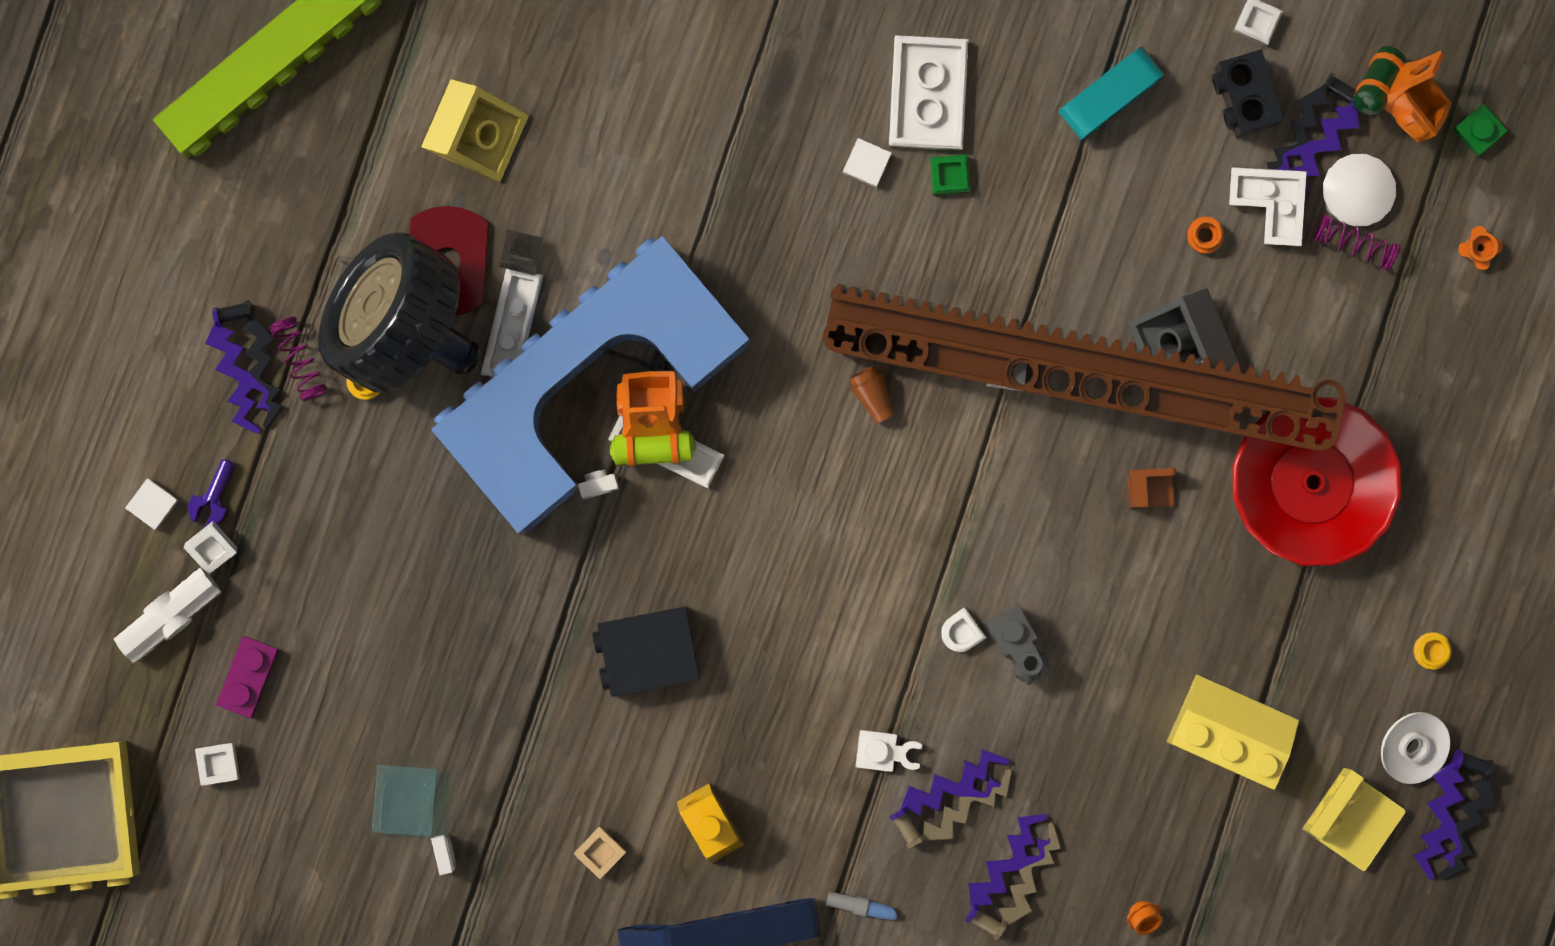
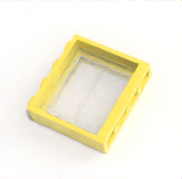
M126 741L0 755V899L18 897V890L31 888L33 895L55 893V886L70 884V891L93 888V881L107 880V887L130 884L129 877L140 874Z

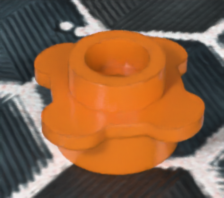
M1476 226L1471 230L1470 238L1459 245L1458 252L1461 257H1468L1472 260L1478 270H1486L1490 267V260L1496 254L1502 252L1503 243L1500 239H1496L1492 234L1486 232L1483 226ZM1478 245H1483L1484 250L1482 252L1478 251Z

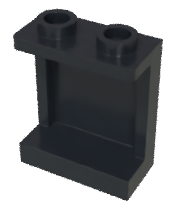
M686 606L597 623L599 631L592 632L596 654L603 653L605 668L599 669L603 691L610 689L611 697L700 680Z

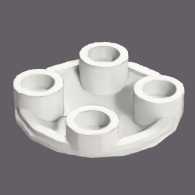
M1351 154L1339 159L1328 170L1323 182V198L1326 203V210L1331 216L1351 226H1369L1379 222L1391 210L1396 198V182L1391 170L1380 159L1368 154Z

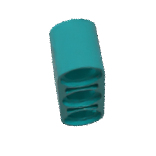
M1141 46L1069 101L1058 112L1082 141L1145 93L1165 75Z

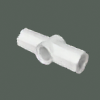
M199 568L185 581L183 580L174 590L163 593L143 610L144 614L116 636L114 641L132 663H137L153 651L162 641L173 638L192 622V617L220 595L222 591L212 577L202 568Z

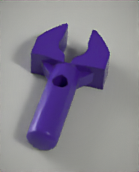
M228 459L221 460L207 493L199 497L196 495L191 496L188 503V511L192 522L197 521L201 508L210 502L212 514L205 527L212 521L216 524L224 521L228 510L222 507L220 498L235 467L232 461Z

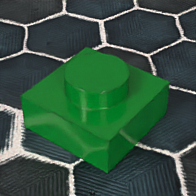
M1481 104L1453 129L1476 157L1481 155L1507 132L1506 128L1484 104Z

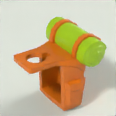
M647 371L623 374L622 382L617 385L616 393L617 412L619 416L623 417L622 434L614 435L610 446V455L615 465L635 467L640 464H679V462H691L696 451V442L690 431L682 430L679 422V414L684 412L685 400L682 381L678 380L675 371Z

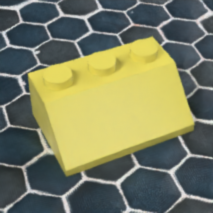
M1196 674L1167 739V743L1275 790L1290 757L1299 720Z

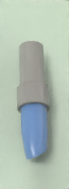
M831 891L828 892L826 906L850 911L854 915L863 917L867 915L879 919H897L896 912L891 906L872 902L868 898L860 896L852 897Z

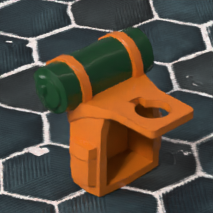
M1391 46L1381 47L1370 60L1368 70L1362 82L1356 88L1353 99L1354 107L1368 115L1379 114L1385 108L1396 119L1398 126L1407 132L1417 143L1436 136L1444 124L1452 104L1432 78L1436 75L1445 54L1442 51H1438L1418 61L1406 63L1405 56L1397 48Z

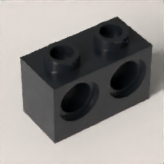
M1262 49L1220 61L1214 68L1216 73L1211 75L1212 83L1216 94L1223 95L1226 108L1222 110L1224 122L1228 130H1234L1236 138L1278 126L1284 120ZM1234 69L1245 71L1249 78L1248 84L1245 86L1235 84L1231 79V71ZM1252 104L1256 106L1260 114L1257 121L1247 120L1242 114L1243 105Z

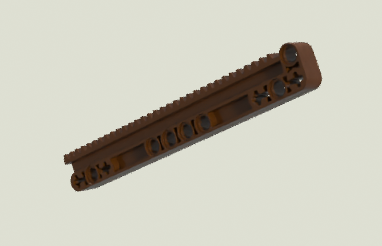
M838 283L831 291L830 298H832L827 326L823 331V341L829 350L836 353L1317 451L1331 448L1338 438L1346 393L1343 386L1332 379H1325L1318 382L1314 388L1301 386L1298 375H1295L1289 384L1286 383L1283 372H1280L1274 381L1271 380L1268 369H1265L1259 378L1256 377L1255 367L1250 366L1244 375L1241 374L1240 364L1235 363L1230 371H1226L1225 361L1220 360L1216 367L1212 368L1210 358L1205 357L1201 364L1197 365L1195 355L1190 354L1186 361L1182 362L1180 352L1175 351L1169 360L1167 359L1166 349L1160 348L1154 357L1152 356L1151 346L1145 345L1139 354L1136 343L1130 342L1124 351L1122 342L1118 339H1115L1111 347H1108L1107 337L1100 336L1096 344H1094L1092 334L1088 333L1079 341L1077 331L1071 330L1065 339L1063 329L1058 327L1055 328L1050 336L1048 326L1043 324L1035 333L1034 323L1028 321L1020 329L1019 320L1012 318L1006 327L1005 318L998 315L991 324L990 314L982 312L977 320L975 311L967 310L962 318L961 308L953 307L948 314L947 307L943 304H938L933 311L932 302L923 301L919 308L917 299L909 298L904 305L902 296L894 295L890 301L889 294L880 292L875 299V293L872 290L865 289L861 295L860 288L851 286L847 292L846 286ZM845 326L844 331L846 334L860 336V329H864L859 343L844 341L841 347H839V340L834 339V332H840L842 327ZM880 333L886 338L887 347L881 354L877 355L870 350L869 340L874 334ZM896 336H900L897 343L899 345L913 346L914 341H918L917 347L923 349L922 356H915L914 362H912L910 354L895 351ZM894 352L896 354V359L892 358ZM1022 362L1028 363L1033 369V377L1026 384H1020L1014 378V369ZM1057 370L1066 371L1070 377L1069 387L1062 392L1054 390L1050 384L1051 375ZM1095 377L1102 378L1107 384V392L1100 399L1092 398L1087 392L1088 382ZM1130 385H1138L1144 392L1143 402L1136 407L1128 405L1123 398L1125 389ZM1325 385L1334 386L1339 392V401L1333 407H1324L1317 400L1319 389ZM1244 407L1251 408L1252 416L1263 418L1262 410L1270 411L1271 413L1266 421V434L1258 433L1261 426L1251 423L1247 426V429L1240 428V421L1235 420V414L1242 413ZM1287 415L1293 420L1294 430L1290 435L1280 437L1273 432L1272 422L1276 416ZM1299 418H1307L1308 422L1305 427L1317 428L1319 422L1325 423L1326 430L1332 432L1331 438L1324 439L1322 444H1316L1314 436L1303 434L1304 441H1296L1295 438L1300 430Z

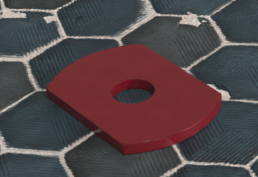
M455 206L434 207L411 217V236L437 251L444 248L454 249L460 256L461 262L457 270L460 280V295L455 316L472 312L484 305L488 222L474 212Z

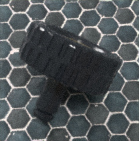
M403 232L385 234L372 241L347 266L326 303L318 334L319 351L323 361L332 370L370 391L380 393L390 392L407 384L423 370L431 359L450 370L454 369L457 374H468L479 362L480 349L476 342H470L469 338L451 328L460 295V280L455 265L449 258L431 246Z

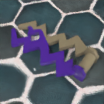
M982 749L978 767L964 760L962 779L959 783L934 774L929 794L908 786L900 809L889 816L906 840L908 849L922 841L953 839V821L966 824L972 801L994 807L995 793L1007 797L1011 777L1010 769L1005 770L1000 784L989 777L985 793L973 789L975 778L986 781L989 761L1008 765L1010 760ZM943 791L959 797L958 811L944 806L941 827L939 828L924 821L923 834L919 835L906 812L912 811L921 816V804L939 811Z
M1046 814L1017 817L1021 835H1007L1013 854L1012 858L1009 860L986 861L991 882L968 883L971 908L966 915L965 921L980 927L993 935V938L996 940L1002 936L1006 926L1032 911L1024 897L1026 894L1036 892L1031 869L1034 866L1054 864L1049 850L1061 849L1054 824L1048 823V841L1036 839L1040 855L1029 857L1026 855L1024 846L1034 844L1029 825L1047 820L1048 816ZM1018 870L1024 884L1009 886L1016 907L998 908L1003 919L1000 923L980 911L979 906L993 905L988 894L1007 893L1001 873Z

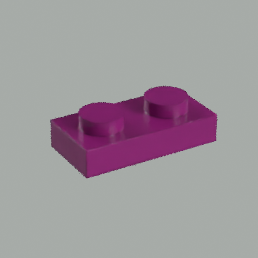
M242 636L216 706L250 719L253 718L279 649L250 637Z

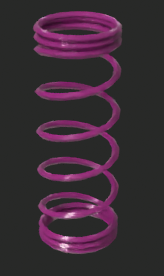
M1327 214L1323 216L1316 230L1314 241L1321 242L1328 226L1324 242L1327 245L1339 226L1343 224L1342 236L1338 250L1341 251L1351 234L1357 229L1352 256L1354 257L1364 241L1371 235L1366 263L1370 261L1379 245L1385 241L1380 269L1384 266V270H1391L1399 254L1400 244L1393 243L1387 251V240L1385 238L1379 241L1372 251L1373 234L1368 233L1358 245L1360 235L1358 227L1353 228L1343 241L1346 229L1345 222H1340L1330 234L1332 216Z
M292 316L274 323L269 329L275 338L290 336L279 345L278 350L283 352L296 350L285 359L284 363L286 365L301 364L291 373V378L309 377L300 383L296 389L297 392H302L299 396L300 400L307 401L324 394L328 389L325 386L326 384L322 383L310 389L299 390L303 384L319 375L320 372L293 376L296 371L312 362L314 358L287 363L289 358L308 347V344H304L294 348L281 349L286 342L302 333L300 330L285 335H274L276 332L286 330L298 323L296 317Z

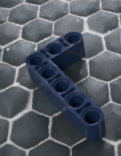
M815 898L788 901L674 925L642 924L617 929L619 946H778L821 936Z

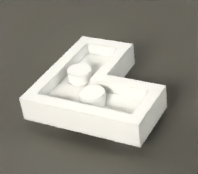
M1232 167L1229 205L1266 207L1264 244L1302 246L1307 171Z

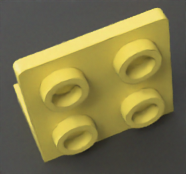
M1343 768L1302 829L1351 864L1365 871L1405 814V810L1363 781L1364 778L1351 769Z

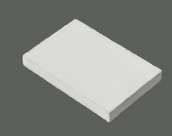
M895 35L889 147L963 150L968 39Z

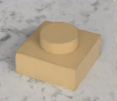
M599 826L573 854L601 879L627 851Z

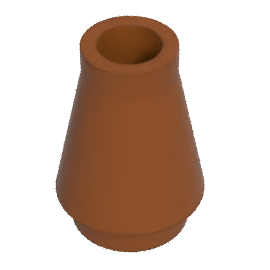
M875 365L849 378L852 384L850 390L869 412L875 423L884 421L895 414L890 402L883 372H878Z

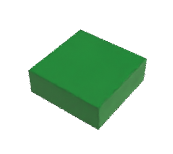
M967 154L930 157L932 195L970 192Z

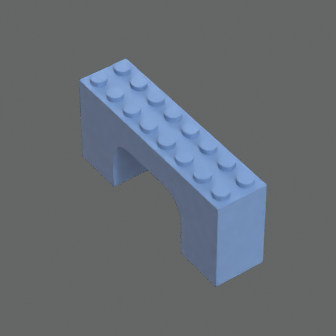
M663 236L657 241L653 237L646 240L636 249L637 257L632 262L626 265L622 261L606 275L609 278L608 282L599 289L594 285L578 298L580 305L571 313L566 309L560 312L549 323L552 329L542 337L536 333L520 347L523 353L512 361L509 357L503 360L491 371L494 374L491 380L485 385L481 382L473 385L463 394L466 401L456 409L452 406L447 407L434 419L437 425L431 429L432 432L518 534L525 535L579 490L578 484L543 443L539 432V418L547 401L612 346L624 341L647 343L659 351L694 393L750 346V339Z

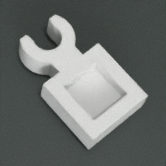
M860 730L855 767L893 772L894 761H897L907 769H919L920 764L909 762L906 758V753L911 748L922 749V744L916 741H908L899 746L896 745L897 734Z

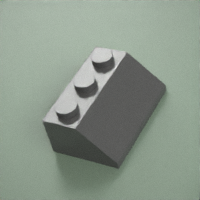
M1208 288L1182 296L1128 321L1140 352L1145 345L1151 346L1152 356L1155 357L1159 349L1163 348L1166 349L1167 359L1170 360L1174 352L1178 351L1181 354L1182 362H1185L1188 356L1193 354L1195 355L1197 365H1200L1203 359L1208 357L1210 358L1212 368H1215L1218 362L1223 360L1225 361L1226 371H1230L1235 363L1239 364Z

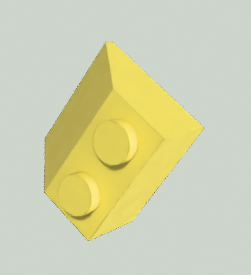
M450 80L421 147L449 162L500 182L529 115L477 86Z

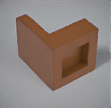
M1176 468L1141 469L1127 472L1129 509L1171 507L1174 505L1173 476H1176Z

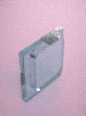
M377 765L372 832L431 837L437 769Z

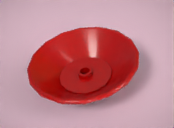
M1317 397L1318 402L1324 407H1333L1339 401V399L1334 397ZM1346 402L1338 438L1331 448L1317 451L1244 436L1232 465L1233 500L1246 530L1271 554L1301 566H1335L1366 553L1390 528L1402 498L1401 462L1388 433L1364 409ZM1267 411L1263 418H1260L1255 423L1261 425L1258 433L1266 434V421L1271 413L1270 411ZM1287 415L1276 416L1272 422V430L1276 435L1286 437L1293 432L1294 422ZM1299 418L1300 430L1295 438L1296 441L1303 442V434L1314 436L1316 444H1322L1324 439L1331 438L1332 432L1326 430L1325 423L1319 422L1317 428L1305 427L1308 419ZM1309 476H1315L1319 481L1318 487L1314 490L1307 486L1306 482Z

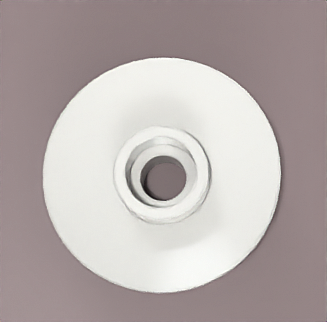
M1416 712L1400 718L1390 727L1382 742L1381 760L1386 772L1395 780L1406 784H1416L1431 778L1434 773L1441 769L1448 757L1450 749L1449 732L1440 719L1429 713Z

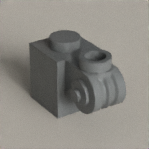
M1019 605L1012 607L984 624L1003 657L1011 655L1015 662L1013 664L1015 667L1013 673L1021 682H1025L1029 686L1034 680H1039L1041 676L1050 674L1048 669L1050 666L1047 662L1049 658L1045 652L1042 654L1034 646L1032 641L1037 639V636Z

